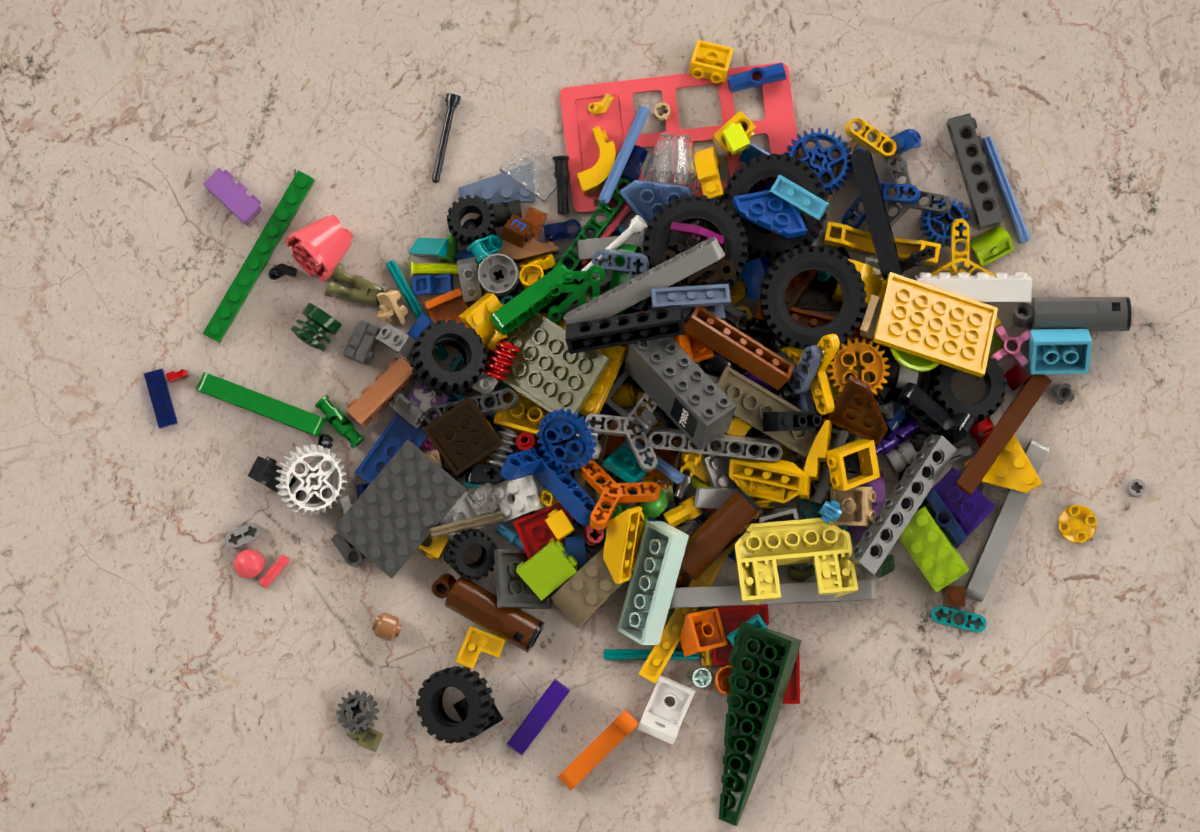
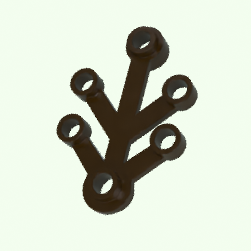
M690 237V238H688V239H687V242H686V243H687V246H688L689 248H692V246L689 245V241H690L691 239H695V240H696V245H697V244L699 243L697 238H695V237ZM667 250L662 254V261H667L666 255L671 254L673 257L677 254L672 250ZM721 258L717 261L718 264L713 263L686 277L688 279L686 285H683L681 280L678 282L682 287L688 286L692 280L710 270L716 273L706 280L701 279L697 286L702 281H705L707 285H711L721 278L725 280L733 278L737 269L732 261ZM725 266L730 267L728 274L723 272Z

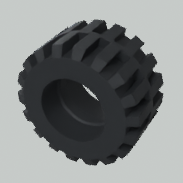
M466 195V199L460 197L458 198L459 202L454 201L452 203L453 207L448 210L447 224L455 241H460L463 246L466 244L469 246L478 239L493 235V231L496 229L495 215L489 202L486 203L484 198L479 199L476 195H474V198H471L470 195ZM468 213H477L482 216L483 221L475 229H465L460 224L461 219Z
M478 529L461 531L460 535L455 534L453 536L455 539L449 541L450 548L447 547L446 550L449 553L446 556L450 562V567L461 577L468 578L469 580H473V578L480 580L481 576H488L487 572L489 570L493 572L494 568L492 566L495 565L494 550L498 548L492 538ZM473 544L480 545L482 549L480 559L473 564H465L463 554L466 548Z

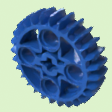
M820 127L817 133L814 132L813 128H811L810 134L804 130V137L797 134L798 141L792 139L791 143L793 146L788 145L787 150L790 152H785L784 155L795 158L797 151L802 147L805 158L800 159V161L807 166L810 165V168L820 179L823 176H828L831 179L829 183H823L825 193L828 191L830 195H833V189L839 192L840 188L838 185L845 186L843 179L847 181L850 179L846 173H852V169L848 168L853 166L852 161H848L851 159L852 154H847L851 151V148H844L847 145V141L841 143L842 136L840 135L835 138V131L829 135L828 128L824 133H821ZM819 140L830 142L833 145L822 149ZM808 142H813L816 147L808 149L805 145ZM838 152L841 157L833 159L831 153ZM815 158L821 162V167L815 164ZM842 163L840 174L835 179L831 168Z

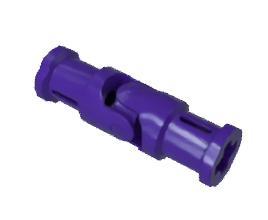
M910 417L907 419V422L896 429L894 434H885L879 446L875 444L876 455L878 456L883 452L887 453L892 448L906 441L908 436L918 433L920 428L917 422Z

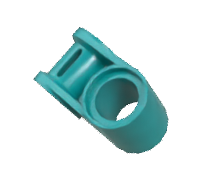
M490 235L474 241L467 247V250L473 253L477 259V264H480L487 256L496 254L503 247V243L496 235Z

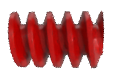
M503 340V343L497 342L500 350L493 349L497 356L489 357L493 363H486L489 370L483 371L484 374L501 382L499 379H506L503 372L509 373L510 371L506 365L513 366V362L510 359L517 358L513 352L521 351L517 346Z

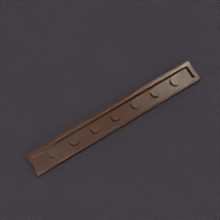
M1032 374L954 483L968 496L972 495L1051 383L1052 380L1045 374Z

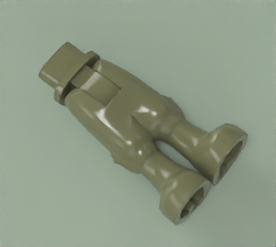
M339 263L332 273V279L350 284L352 288H347L330 280L325 296L342 295L346 296L351 302H360L378 306L379 308L380 302L376 295L380 292L387 293V289H383L362 276L348 274L345 271L344 265Z

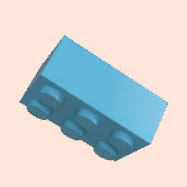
M1031 330L1028 351L1030 373L1088 374L1092 347L1089 330Z

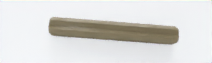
M497 511L432 527L429 529L431 538H437L501 522L504 520L502 511Z

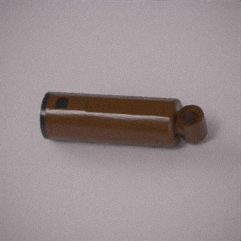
M740 488L688 538L675 588L683 586L689 579V576L696 580L764 513Z
M444 573L432 585V592L436 597L446 598L445 606L527 653L530 652L544 628L545 623L521 609L497 608V595L466 578L459 577L456 581L451 574Z

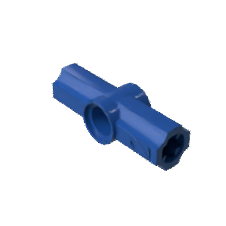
M783 63L762 68L755 67L747 72L727 76L731 93L750 88H760L762 85L786 79ZM758 74L762 79L754 81L752 76Z

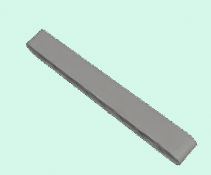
M711 237L571 310L563 318L567 324L611 317L651 296V288H667L720 260L725 256V253L716 237Z
M1031 439L1025 454L1036 473L1039 474L1049 446ZM1008 489L967 583L965 596L979 602L983 601L1030 492L1024 494Z

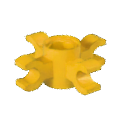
M682 452L681 459L685 463L681 465L680 472L683 473V470L688 468L691 471L690 477H692L695 472L693 464H700L702 454Z

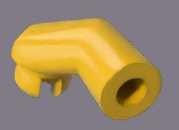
M606 93L602 101L590 103L588 111L593 115L605 113L614 97Z

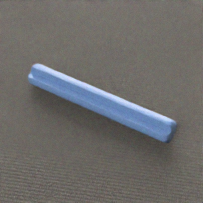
M625 439L624 446L632 451L627 439ZM637 440L635 441V447L637 449L641 450L645 448V446L639 443ZM647 450V451H646L645 453H643V454H644V456H645V458H646L645 461L651 465V463L653 462V460H652V459H651V460H648L646 454H647V452H649V451ZM657 456L658 462L655 468L676 484L682 483L684 475Z

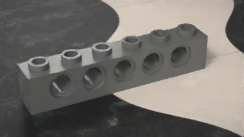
M971 113L950 118L946 125L977 228L982 230L1000 225L1003 221L1002 218H1004V212L1002 207L998 206V192L992 186L993 176L991 171L988 172L986 166L988 164L987 156L981 150L983 144L980 135L977 136L975 130L977 129L976 120L971 117ZM961 132L969 133L970 138H962ZM966 150H973L975 157H969L966 154ZM973 167L979 168L980 171H981V174H980V175H975V174H973V173H972V168H973ZM977 186H984L986 188V192L980 193L977 190ZM988 203L991 205L992 210L986 211L982 205Z

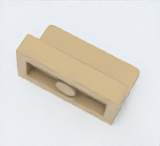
M871 296L860 328V336L872 340L881 307L878 296Z

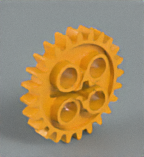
M855 338L854 343L847 339V346L840 343L841 350L838 349L837 355H834L832 359L834 361L828 365L832 369L827 370V373L833 375L828 380L835 381L832 387H839L838 394L841 393L846 384L844 379L846 375L858 378V372L854 370L857 366L856 352L859 353V367L863 368L860 372L861 380L866 382L864 375L870 373L874 376V381L868 383L873 395H877L876 388L881 391L883 390L881 383L887 384L888 381L884 377H888L890 373L885 370L889 369L890 365H885L889 358L882 357L885 351H878L880 345L872 347L873 341L871 340L869 344H866L865 338H863L861 343H859L858 338ZM869 354L873 360L867 364L863 361L862 356ZM843 357H852L853 363L846 365L843 362Z

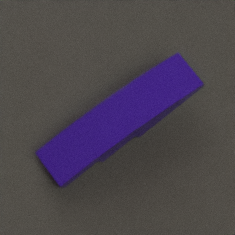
M554 679L508 741L507 745L523 755L571 690Z

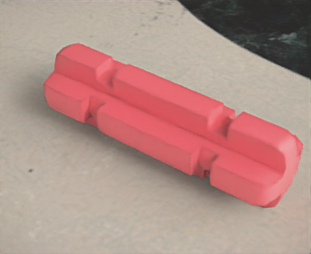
M281 555L278 558V562H275L265 573L266 576L259 580L260 585L268 588L271 581H274L282 572L283 567L289 564L290 559L285 555Z

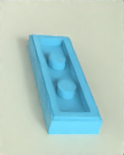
M780 174L770 189V192L818 220L822 218L829 206L828 202Z

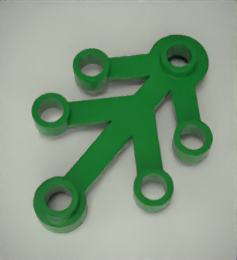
M593 265L587 271L565 270L562 277L566 283H570L574 279H585L581 284L559 285L552 283L549 286V293L552 296H558L560 293H571L559 306L553 305L548 308L547 316L549 320L559 322L563 317V312L577 298L578 306L585 304L586 290L591 285L593 296L590 298V301L600 296V283L605 279V270L601 266ZM594 273H598L599 277L594 278L592 277V275ZM571 274L572 277L567 279L565 278V275ZM557 287L558 291L553 292L551 289ZM558 313L559 316L554 318L552 317V314Z

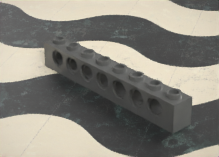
M931 434L925 440L923 447L915 455L910 467L905 470L904 476L895 485L890 497L884 502L879 514L874 517L873 523L863 534L859 544L853 549L849 560L863 573L875 575L957 450L942 435Z

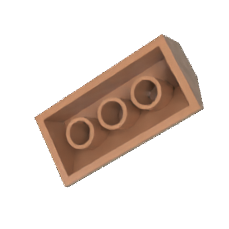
M402 357L399 360L397 358L389 364L390 368L385 373L381 372L375 378L376 382L372 386L368 385L361 392L363 395L358 400L355 398L348 404L347 407L349 409L347 412L364 429L388 406L396 392L402 393L417 378L412 373L414 368L410 367V364Z

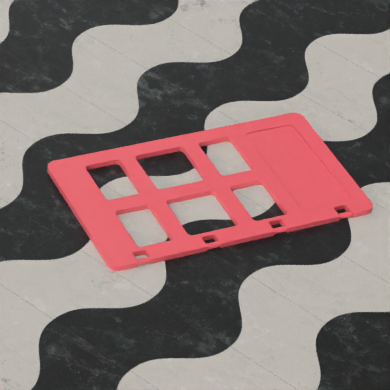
M778 63L729 68L727 76L747 72L755 67L762 68ZM784 63L786 79L762 85L765 120L752 122L756 126L755 135H767L770 154L776 153L778 155L790 152L787 150V146H793L791 143L792 139L797 141L789 71ZM686 73L563 88L560 92L566 151L567 156H569L568 168L570 172L573 209L577 213L595 212L599 207H595L594 201L598 200L603 186L596 191L583 195L577 179V173L592 168L600 157L599 149L592 134V128L600 126L601 131L605 130L608 138L606 143L614 141L616 160L635 118L633 94L660 91L663 102L667 103L671 109L669 118L665 120L666 131L639 135L620 179H627L631 183L634 180L642 181L639 150L642 148L667 146L669 148L673 185L689 187L697 197H701L703 195L701 184L689 185L686 182L682 145L685 143L711 141L713 135L735 115L733 93L729 89L727 77L725 83H713L710 79H696ZM758 74L752 76L753 80L762 79ZM717 85L723 123L718 126L681 129L679 126L676 89ZM606 93L614 97L605 113L593 115L588 111V105L602 101ZM741 124L742 127H743V129H744V131H746V130H747V127H746L745 125ZM799 150L795 155V158L800 160ZM740 152L735 155L730 153L727 156L729 178L733 176L736 169L740 170L742 168L741 161L739 160ZM772 177L770 180H776L777 177ZM728 180L721 181L723 192L728 185ZM621 185L618 187V190L620 191L626 186ZM610 200L607 204L610 208L617 206L613 200ZM626 201L624 202V204L621 206L620 209H622V208L625 206Z

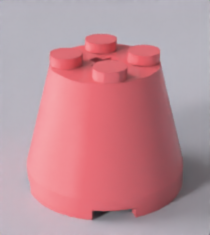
M331 215L330 217L325 216L295 231L285 239V244L291 247L292 257L310 276L316 275L319 277L320 282H325L332 275L352 245L351 239L353 235L348 229H344L340 225V221L335 215Z

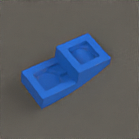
M453 274L412 276L413 294L417 296L448 293L454 290Z

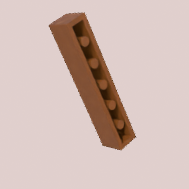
M694 307L686 316L685 332L773 388L779 390L790 379L795 365L705 308Z

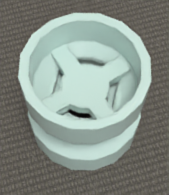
M705 668L697 669L692 675L693 684L699 688L707 687L712 680L711 673Z

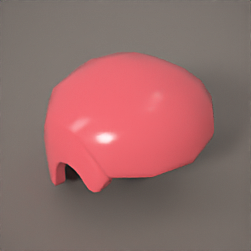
M254 549L241 551L236 555L233 563L235 572L242 578H254L264 570V556Z

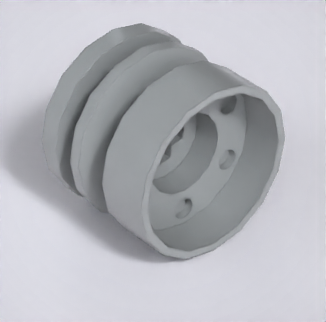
M500 253L491 254L480 263L478 279L486 292L494 293L498 297L506 296L518 286L519 270L514 261L507 255ZM502 272L504 278H500L497 281L495 274Z

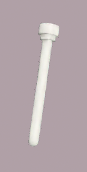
M636 215L631 220L630 227L606 247L605 250H616L632 234L639 231L642 232L647 227L646 222L639 215ZM600 255V256L597 258V259H600L601 262L605 260V259H603L602 255ZM592 261L581 271H587L589 267L593 266Z

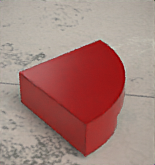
M181 369L176 373L174 371L166 373V378L170 383L188 377L185 369Z

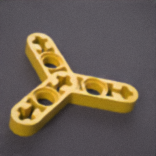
M958 218L953 221L951 225V260L931 271V275H938L942 270L948 271L950 275L967 272L963 268L957 270L955 264L963 261L964 266L969 268L967 272L969 275L975 269L989 273V275H996L969 260L970 227L966 220ZM959 223L965 226L962 229V236H966V238H955V236H959L958 229H955V227L959 226ZM962 241L965 243V249L960 252L956 251V243Z
M836 334L823 336L817 344L824 355V360L822 358L811 384V391L816 409L821 415L832 413L835 408L825 370L840 347V341ZM792 346L782 348L781 351L785 352L798 366L803 351Z

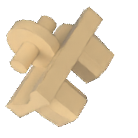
M390 290L387 293L380 292L377 294L381 310L377 313L380 320L385 319L386 323L389 324L398 323L403 325L405 323L404 317L408 314V310L404 305L397 304V301L401 298L399 291Z

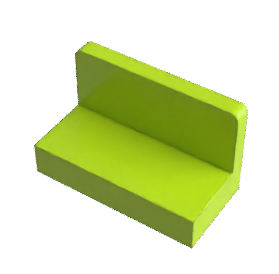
M1001 225L970 240V248L975 252L977 262L981 267L1015 250L1011 236Z

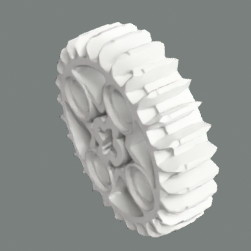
M311 444L309 448L308 445H303V450L300 447H296L297 453L290 451L292 457L284 456L287 462L280 463L283 469L277 470L281 477L275 478L280 481V484L276 485V487L282 489L278 492V495L284 496L281 499L282 502H287L286 506L292 508L294 512L299 511V514L304 515L306 512L307 515L312 516L313 512L315 515H319V509L321 512L326 513L325 507L332 509L331 503H338L335 498L342 497L339 491L345 490L341 484L347 482L342 479V476L346 475V473L340 471L344 468V465L339 464L341 459L335 458L336 454L334 452H330V449L318 445L316 447V445ZM317 456L310 465L303 461L305 457ZM326 461V467L322 470L321 464ZM300 463V470L295 472V466ZM333 472V483L331 485L326 479ZM291 474L296 481L289 488V477ZM327 488V494L322 497L323 489ZM301 490V497L296 499V493ZM313 495L319 499L317 503L306 504Z

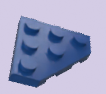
M770 190L733 197L732 202L739 217L786 238L806 235L807 228L797 207L773 194Z

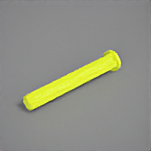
M411 261V276H414V274H458L457 263H414V261Z

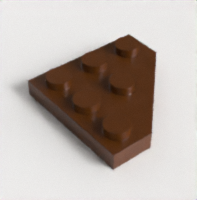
M850 375L834 404V411L829 413L826 420H830L832 424L863 439L874 440V443L879 446L888 427L869 384Z

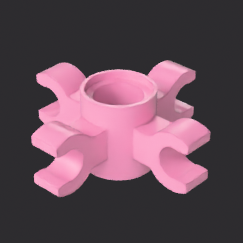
M1002 325L993 331L1001 340L1002 345L1001 349L991 356L992 359L996 358L999 361L1005 355L1013 356L1021 368L1029 362L1020 352L1021 344L1030 338L1029 330L1017 338L1009 337ZM1008 342L1014 343L1015 351L1007 349L1006 345Z

